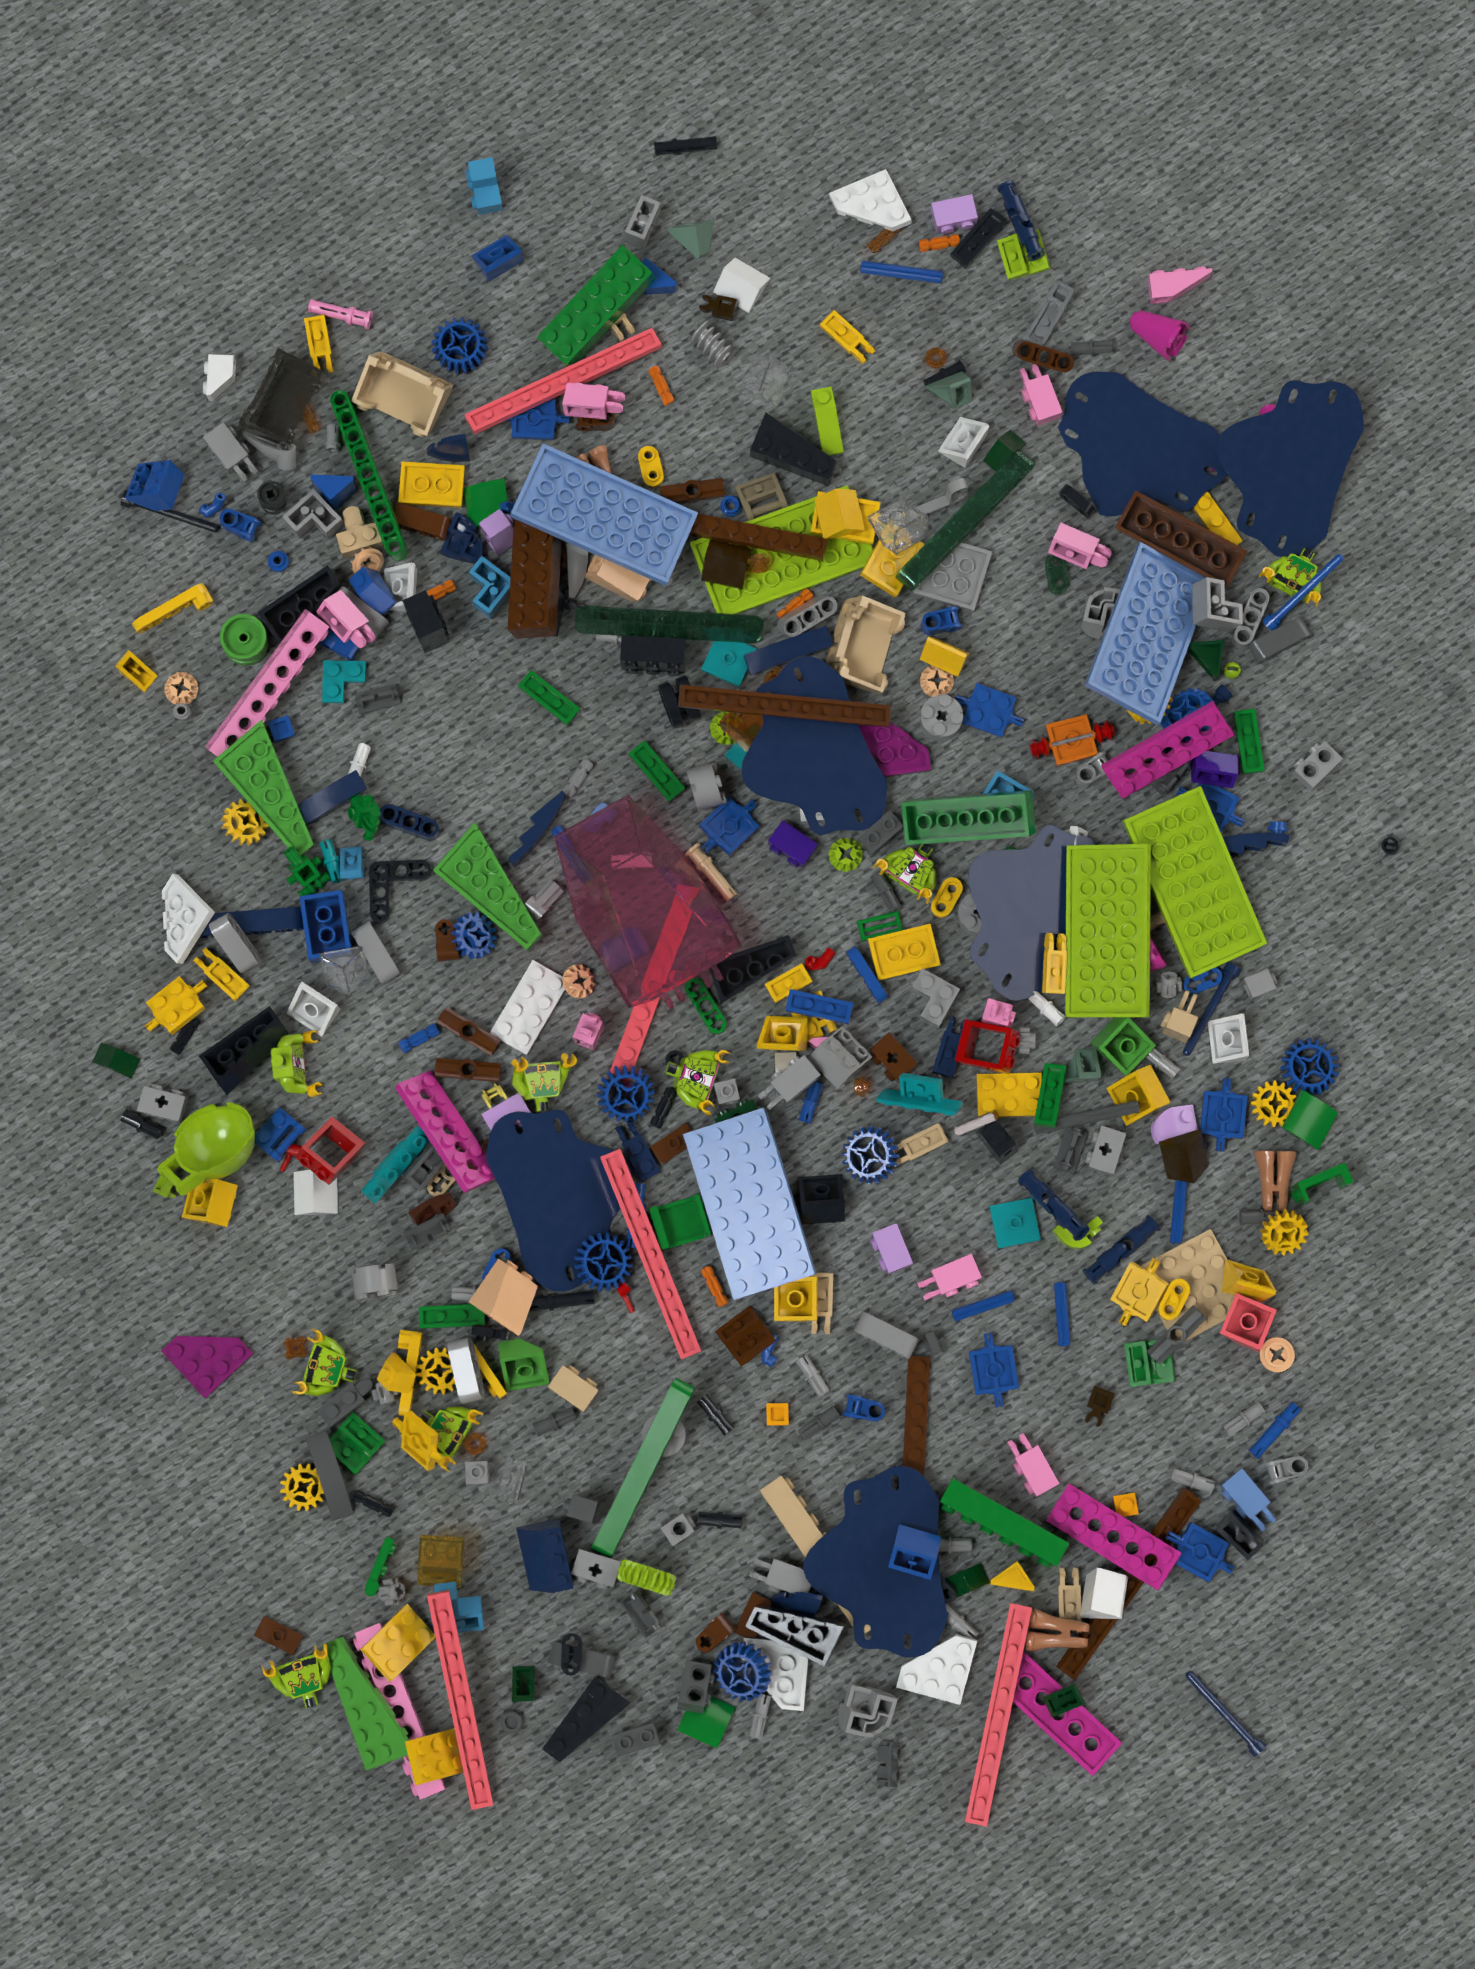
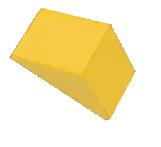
M129 650L115 665L121 675L143 692L158 677Z

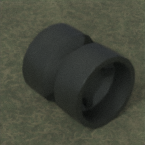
M267 481L258 488L257 498L266 513L277 515L286 509L288 504L287 496L283 487L278 482Z

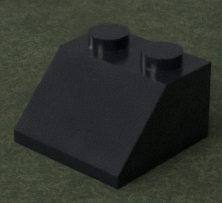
M841 1174L798 1177L802 1224L845 1222Z

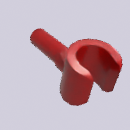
M292 1144L287 1149V1155L279 1169L280 1171H285L292 1156L297 1157L301 1148L300 1145Z
M622 1283L617 1288V1292L625 1301L629 1312L633 1313L635 1310L627 1296L632 1290L626 1283Z

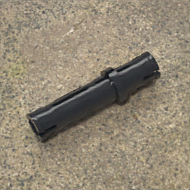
M716 136L684 140L673 138L672 141L654 142L655 155L673 153L678 155V153L717 149Z
M591 1290L552 1295L550 1293L548 1296L534 1297L530 1312L545 1309L554 1311V1308L595 1304L594 1293Z

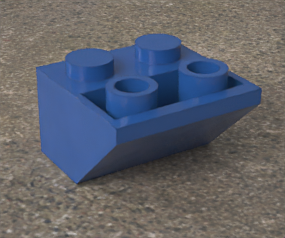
M171 460L140 463L135 469L125 499L154 511L170 510L173 508L185 474Z
M899 1524L886 1567L931 1580L941 1537Z

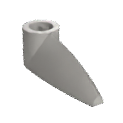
M249 432L244 434V437L258 451L277 462L279 469L289 471L296 468V446L294 444Z
M566 542L569 598L573 599L579 592L586 575L588 551Z

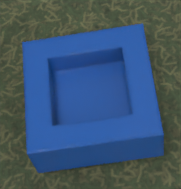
M288 715L268 722L275 743L296 736Z

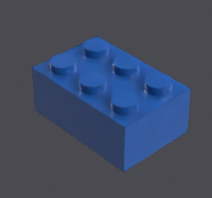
M337 890L299 896L310 963L354 957L343 891Z

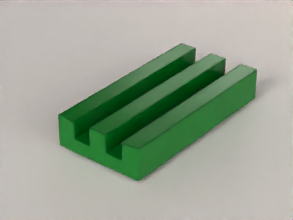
M898 911L857 921L861 942H866L869 938L903 930ZM895 917L896 921L868 928H863L862 926L864 924L885 920ZM896 925L898 927L897 929H892L868 936H865L864 934L867 932L892 927Z

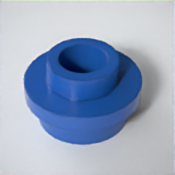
M727 496L721 501L720 509L724 515L734 517L741 511V502L735 496ZM732 503L735 505V508L729 510L727 505Z
M275 551L268 557V566L275 572H282L289 565L288 556L282 551ZM276 558L282 559L280 564L274 563Z
M1270 821L1267 830H1270L1271 833L1284 834V832L1289 831V828H1287L1286 822Z

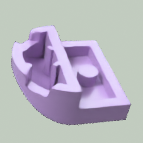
M1193 1105L1171 1107L1161 1111L1151 1124V1134L1156 1144H1159V1141L1198 1130Z

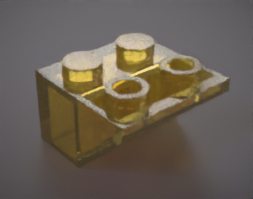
M420 1535L417 1585L434 1586V1584L456 1582L457 1588H461L464 1574V1538Z

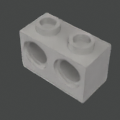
M1326 741L1321 745L1316 743L1308 751L1311 755L1306 759L1302 757L1293 766L1295 770L1292 774L1310 792L1343 760ZM1318 754H1326L1328 756L1329 761H1320L1318 758ZM1303 769H1312L1314 776H1306Z

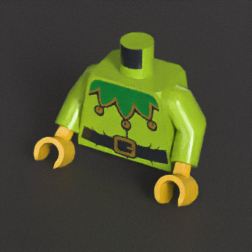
M1303 548L1300 556L1292 553L1288 557L1282 556L1270 563L1268 567L1263 568L1258 577H1267L1266 583L1293 597L1317 574V566L1311 563L1315 553L1307 548ZM1321 582L1301 601L1304 603L1306 601L1307 604L1309 601H1314L1317 607L1321 599Z
M563 1053L561 1055L563 1063L561 1064L560 1061L528 1064V1061L521 1057L520 1063L516 1059L511 1061V1064L514 1066L512 1085L524 1101L535 1100L536 1112L549 1111L548 1098L559 1096L571 1067L577 1062V1058L573 1053L569 1060H567V1053Z
M312 1328L311 1330L315 1331L316 1336L313 1339L307 1337L314 1345L303 1381L293 1382V1384H298L300 1389L299 1391H292V1393L321 1396L332 1393L335 1388H339L341 1380L354 1383L357 1370L346 1367L348 1358L345 1357L343 1348L336 1340Z
M453 1406L439 1410L436 1416L426 1411L422 1413L420 1418L438 1433L437 1450L438 1453L446 1458L444 1464L440 1466L446 1472H449L447 1469L449 1463L456 1464L453 1457L473 1424H480V1422L476 1421V1417L479 1414L483 1415L482 1412L463 1406Z
M324 1644V1650L319 1651L315 1645L313 1655L276 1668L273 1661H269L271 1668L268 1670L263 1665L261 1666L263 1674L269 1678L278 1691L292 1699L302 1697L306 1709L319 1705L315 1692L324 1689L323 1685L328 1682L331 1670L327 1655V1644Z

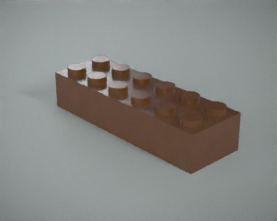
M1136 490L1115 526V530L1139 543L1146 544L1205 578L1224 580L1225 589L1228 588L1247 553V550Z
M514 519L507 630L516 639L556 636L562 540Z

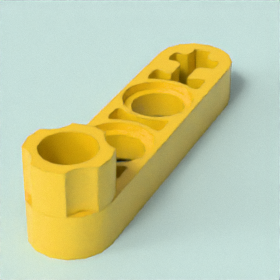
M200 583L137 618L132 623V626L137 634H141L163 622L162 619H168L179 613L183 607L186 609L194 604L197 611H201L210 607L214 600L204 583Z
M401 1329L398 1349L408 1350L406 1364L417 1374V1362H419L423 1332ZM416 1377L408 1394L401 1393L398 1412L400 1416H404L405 1413L411 1411L415 1389L413 1386L416 1383Z

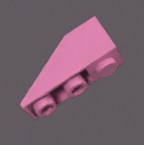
M1201 266L1194 268V270L1179 268L1173 270V272H1165L1164 270L1152 272L1148 277L1150 304L1174 301L1209 279L1212 274V268L1206 269V267Z

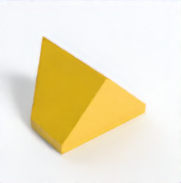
M1018 1561L1009 1565L990 1579L989 1582L990 1585L1034 1591L1035 1588Z

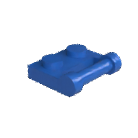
M279 1107L255 1134V1144L279 1163L282 1160L281 1156L300 1134L303 1135L307 1129ZM292 1127H294V1129L291 1131V1133L285 1138V1140H284V1141L279 1145V1147L274 1151L273 1149L277 1146V1144L283 1139V1137L289 1132V1130H290Z

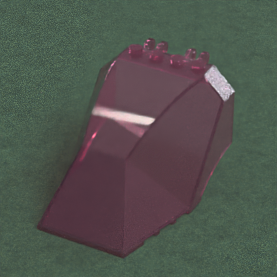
M629 795L622 797L553 836L575 915V921L619 998L628 1008L651 1002L662 996L668 1008L672 1009L674 1007L673 1002L668 997L667 992L674 989L678 1000L681 1003L686 1001L678 986L698 974L701 976L706 987L709 988L712 986L711 981L704 972L709 968H712L716 979L719 981L723 980V976L716 964L728 958L741 945L739 938L688 858Z

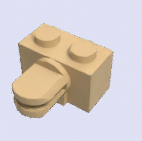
M350 506L343 511L342 517L346 531L337 533L336 537L344 560L355 557V554L361 552V548L368 549L369 546L378 550L384 548L375 522L366 525L362 511L358 507Z
M1185 990L1178 1008L1174 1007L1171 1012L1167 1011L1160 1025L1164 1027L1163 1034L1184 1043L1190 1038L1198 1020V1016L1190 1013L1198 996L1197 994L1193 993L1186 1011L1183 1010L1190 992Z

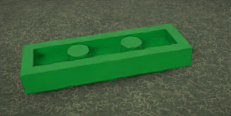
M532 670L529 671L518 685L521 691L566 726L581 711L577 705Z
M1256 710L1234 711L1242 775L1262 773L1265 770Z
M645 740L628 753L629 757L668 803L685 791V787Z
M1045 1063L1034 1120L1035 1126L1056 1128L1067 1071L1066 1065Z
M472 1304L419 1307V1329L472 1327V1325L485 1326V1313Z

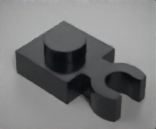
M472 1325L471 1334L476 1336L475 1340L488 1342L489 1338L509 1340V1331Z

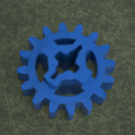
M470 912L458 917V922L453 924L456 930L451 932V935L455 936L452 943L458 944L455 950H462L463 957L469 954V959H479L490 954L489 949L495 947L492 941L496 940L497 937L492 936V933L496 929L490 928L492 921L486 922V915L479 917L478 912L473 914Z

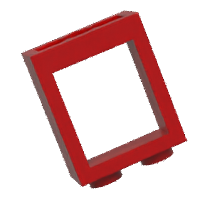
M965 1019L955 1061L965 1066L1010 1074V1070L1015 1064V1049L1020 1043L1019 1032L1008 1027ZM979 1029L1005 1034L998 1064L972 1059Z
M331 1117L300 1148L296 1159L301 1165L315 1173L320 1180L330 1185L359 1156L365 1142L334 1117ZM324 1135L348 1153L335 1167H332L311 1150Z

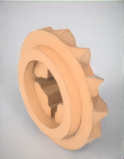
M370 546L368 549L361 548V552L355 554V559L351 561V569L356 573L364 566L379 572L383 567L384 557L377 548L374 549ZM367 558H369L371 561L367 562V564L364 565L363 562L367 561Z
M928 666L921 674V688L930 697L948 694L953 688V675L935 666ZM936 672H938L939 679H943V681L940 682L938 689L935 685V682L929 681L931 679H934Z
M176 672V674L169 676L166 681L164 693L167 699L175 705L179 703L189 704L198 694V683L187 672ZM184 682V687L188 690H183L178 694V690L174 686H180Z
M580 964L572 965L565 970L562 982L564 989L570 996L585 998L593 992L592 990L596 985L593 981L595 975L591 974L590 968ZM578 977L583 979L585 978L584 982H582L581 984H573V982H575V980H577Z
M1279 1337L1267 1340L1263 1343L1259 1352L1260 1361L1266 1369L1272 1372L1287 1370L1293 1364L1295 1358L1292 1345L1287 1340ZM1283 1348L1280 1355L1284 1362L1279 1359L1271 1362L1273 1357L1271 1350L1278 1351Z

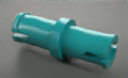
M326 839V844L324 841H321L319 846L324 857L323 864L328 869L331 883H338V880L340 882L344 881L345 878L341 879L340 858L336 855L332 839Z

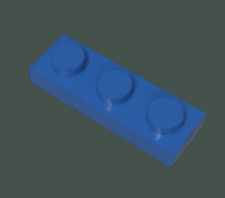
M790 989L785 1011L849 1025L853 1003Z

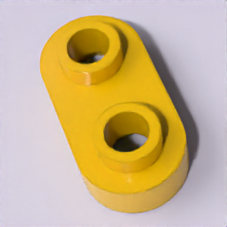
M645 446L638 453L643 482L650 488H656L664 480L659 453L654 447ZM650 453L652 454V457L650 459H646L644 457L645 454ZM655 473L657 477L652 479L649 475Z
M950 877L943 881L931 903V912L935 917L945 918L953 910L963 890L959 879ZM954 886L956 888V891L954 893H950L948 891V887ZM943 904L945 910L939 911L937 906Z
M1175 1279L1168 1285L1158 1306V1313L1164 1320H1174L1180 1314L1190 1294V1286L1187 1281ZM1176 1286L1182 1288L1181 1294L1175 1293L1174 1289ZM1171 1306L1173 1309L1172 1313H1166L1165 1307Z

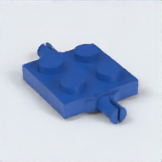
M555 397L506 421L511 422L512 439L554 440V430L557 423L569 424L570 416L557 414Z
M976 683L969 699L958 694L955 697V700L960 705L965 706V716L962 724L1001 738L1009 723L1021 727L1023 725L1024 719L1013 715L1016 697Z
M1199 783L1198 786H1201L1220 833L1229 822L1241 828L1245 819L1234 815L1239 797L1218 786ZM1180 786L1177 794L1180 795L1188 790Z
M728 797L726 799L727 803L720 805L700 823L699 828L709 838L701 846L702 850L705 849L704 852L708 853L716 845L730 856L759 829V825L750 815V812L757 807V803H754V800L751 799L742 807Z
M1223 1078L1221 1091H1204L1200 1130L1202 1135H1210L1217 1138L1215 1151L1218 1152L1225 1151V1139H1243L1248 1096L1230 1092L1232 1080L1230 1078Z
M993 1333L983 1334L986 1347L969 1352L975 1395H994L995 1408L999 1407V1403L1000 1407H1004L1002 1393L1008 1390L1019 1389L1012 1345L994 1346Z
M1189 1522L1181 1536L1171 1531L1167 1533L1168 1535H1166L1165 1539L1175 1543L1176 1550L1182 1553L1175 1565L1207 1582L1211 1581L1214 1573L1219 1568L1229 1574L1232 1573L1230 1569L1234 1570V1565L1224 1561V1554L1229 1545L1225 1540Z

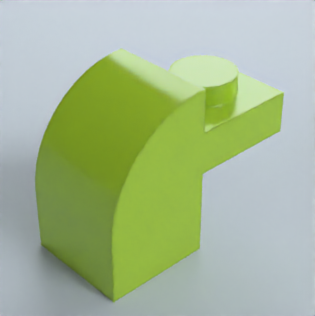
M1098 1216L1087 1224L1090 1228L1089 1232L1079 1241H1075L1073 1235L1060 1225L1054 1228L1052 1233L1064 1246L1076 1250L1083 1249L1092 1243L1087 1236L1090 1235L1092 1238L1102 1229L1099 1226L1103 1222Z

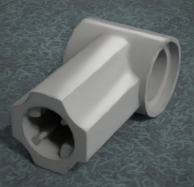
M550 879L536 895L531 896L524 904L532 919L539 923L542 920L541 917L548 914L549 908L560 898L564 891Z

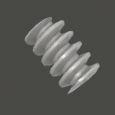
M705 321L695 330L691 342L697 344V348L703 350V355L709 356V361L714 362V366L719 368L727 364L734 357L736 351L730 353L732 345L729 344L724 347L726 339L724 338L719 341L718 338L721 334L713 335L715 327L707 329L709 321Z

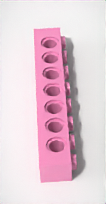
M306 609L303 611L205 747L210 752L219 756L231 746L226 742L230 735H235L237 741L259 721L262 720L264 723L266 713L269 709L273 710L278 703L277 698L290 687V680L294 675L297 676L302 671V664L306 658L312 657L316 651L315 646L317 643L323 641L328 635L327 630L329 626ZM310 631L311 638L308 641H303V633ZM297 648L298 656L291 659L289 656L290 651ZM280 666H285V674L278 676L277 669ZM273 683V690L270 693H265L264 687L266 684ZM260 700V708L252 710V703ZM245 717L248 718L247 726L240 727V720Z
M381 1623L355 1633L356 1638L353 1641L357 1651H360L383 1627ZM363 1653L364 1659L361 1661L364 1669L367 1672L370 1671L372 1679L369 1681L373 1687L379 1689L392 1710L396 1705L404 1708L403 1717H395L401 1728L409 1726L412 1729L413 1733L409 1740L425 1736L401 1673L393 1681L389 1682L385 1677L377 1674V1668ZM389 1684L396 1688V1694L393 1697H388L385 1694V1687ZM408 1755L403 1757L405 1762L402 1763L405 1774L407 1776L411 1775L413 1783L410 1786L415 1797L419 1796L421 1800L446 1789L442 1778L415 1786Z

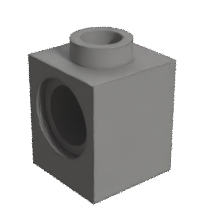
M1268 969L1246 977L1242 981L1250 1001L1274 992L1277 989L1275 985H1278L1275 975L1273 973L1270 974Z
M735 1078L714 1083L719 1107L740 1102Z
M488 1461L465 1462L467 1485L490 1484Z
M682 1513L661 1527V1530L674 1547L695 1532L693 1527L696 1525L689 1515L685 1517ZM681 1522L685 1524L686 1531L683 1535H676L674 1533L673 1527L676 1523Z

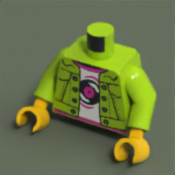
M921 844L917 851L911 847H908L906 850L899 849L876 861L872 868L879 867L881 869L879 875H883L885 872L887 877L918 896L917 900L920 897H925L927 899L926 904L929 903L936 887L934 863L928 859L933 851L931 846Z
M315 1030L306 1031L302 1035L301 1033L285 1035L278 1042L277 1048L271 1049L273 1078L288 1093L306 1094L307 1092L309 1097H316L322 1094L315 1089L322 1086L321 1083L316 1082L309 1086L306 1085L302 1043H317L318 1040L313 1041L311 1039V1034L317 1033Z
M701 1050L690 1053L687 1057L682 1058L680 1065L668 1062L665 1074L675 1077L673 1087L677 1089V1095L685 1105L698 1110L702 1109L706 1115H711L706 1110V1107H715L708 1099L720 1064L717 1061L729 1064V1061H723L722 1057L724 1054H731L730 1052L725 1050L719 1052Z

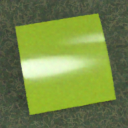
M1035 229L1039 238V245L1045 251L1040 231ZM1017 234L997 240L1008 280L1050 270L1046 251L1042 258L1036 261H1029L1026 249L1021 245Z

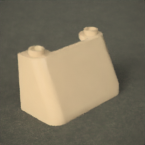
M376 352L368 356L351 402L357 404L356 407L361 410L368 411V409L375 408L411 425L410 427L415 435L425 437L430 435L451 393L453 384L392 355Z
M863 595L847 599L840 609L832 637L834 646L829 648L825 663L841 675L845 685L877 694L883 693L888 685L886 674L881 672L891 637L904 628L906 613Z

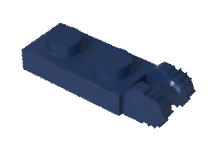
M954 1016L950 1017L947 1030L944 1031L932 1073L948 1078H953L957 1062L955 1058L965 1021L963 1020L961 1023L959 1035L951 1033L956 1021Z
M629 1120L627 1126L632 1131L633 1138L626 1140L622 1128L618 1126L615 1129L641 1182H644L661 1173L643 1137L638 1133L632 1120Z

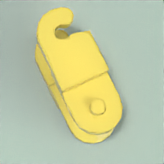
M495 1083V1087L488 1091L482 1090L484 1093L482 1097L489 1109L492 1108L490 1099L500 1095L505 1100L508 1099L501 1086H497Z

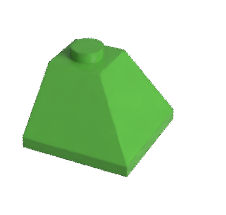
M520 1338L498 1342L506 1391L550 1384L542 1348Z

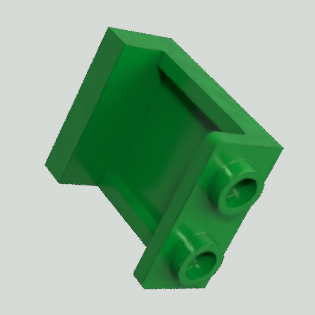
M1344 1162L1297 1182L1292 1186L1293 1191H1291L1294 1202H1299L1300 1207L1307 1204L1310 1199L1306 1190L1335 1178L1340 1190L1351 1185L1354 1181L1346 1163Z
M699 1193L679 1201L649 1208L661 1251L711 1237L710 1231H712L709 1218L706 1219L704 1212L706 1208L703 1198H700Z

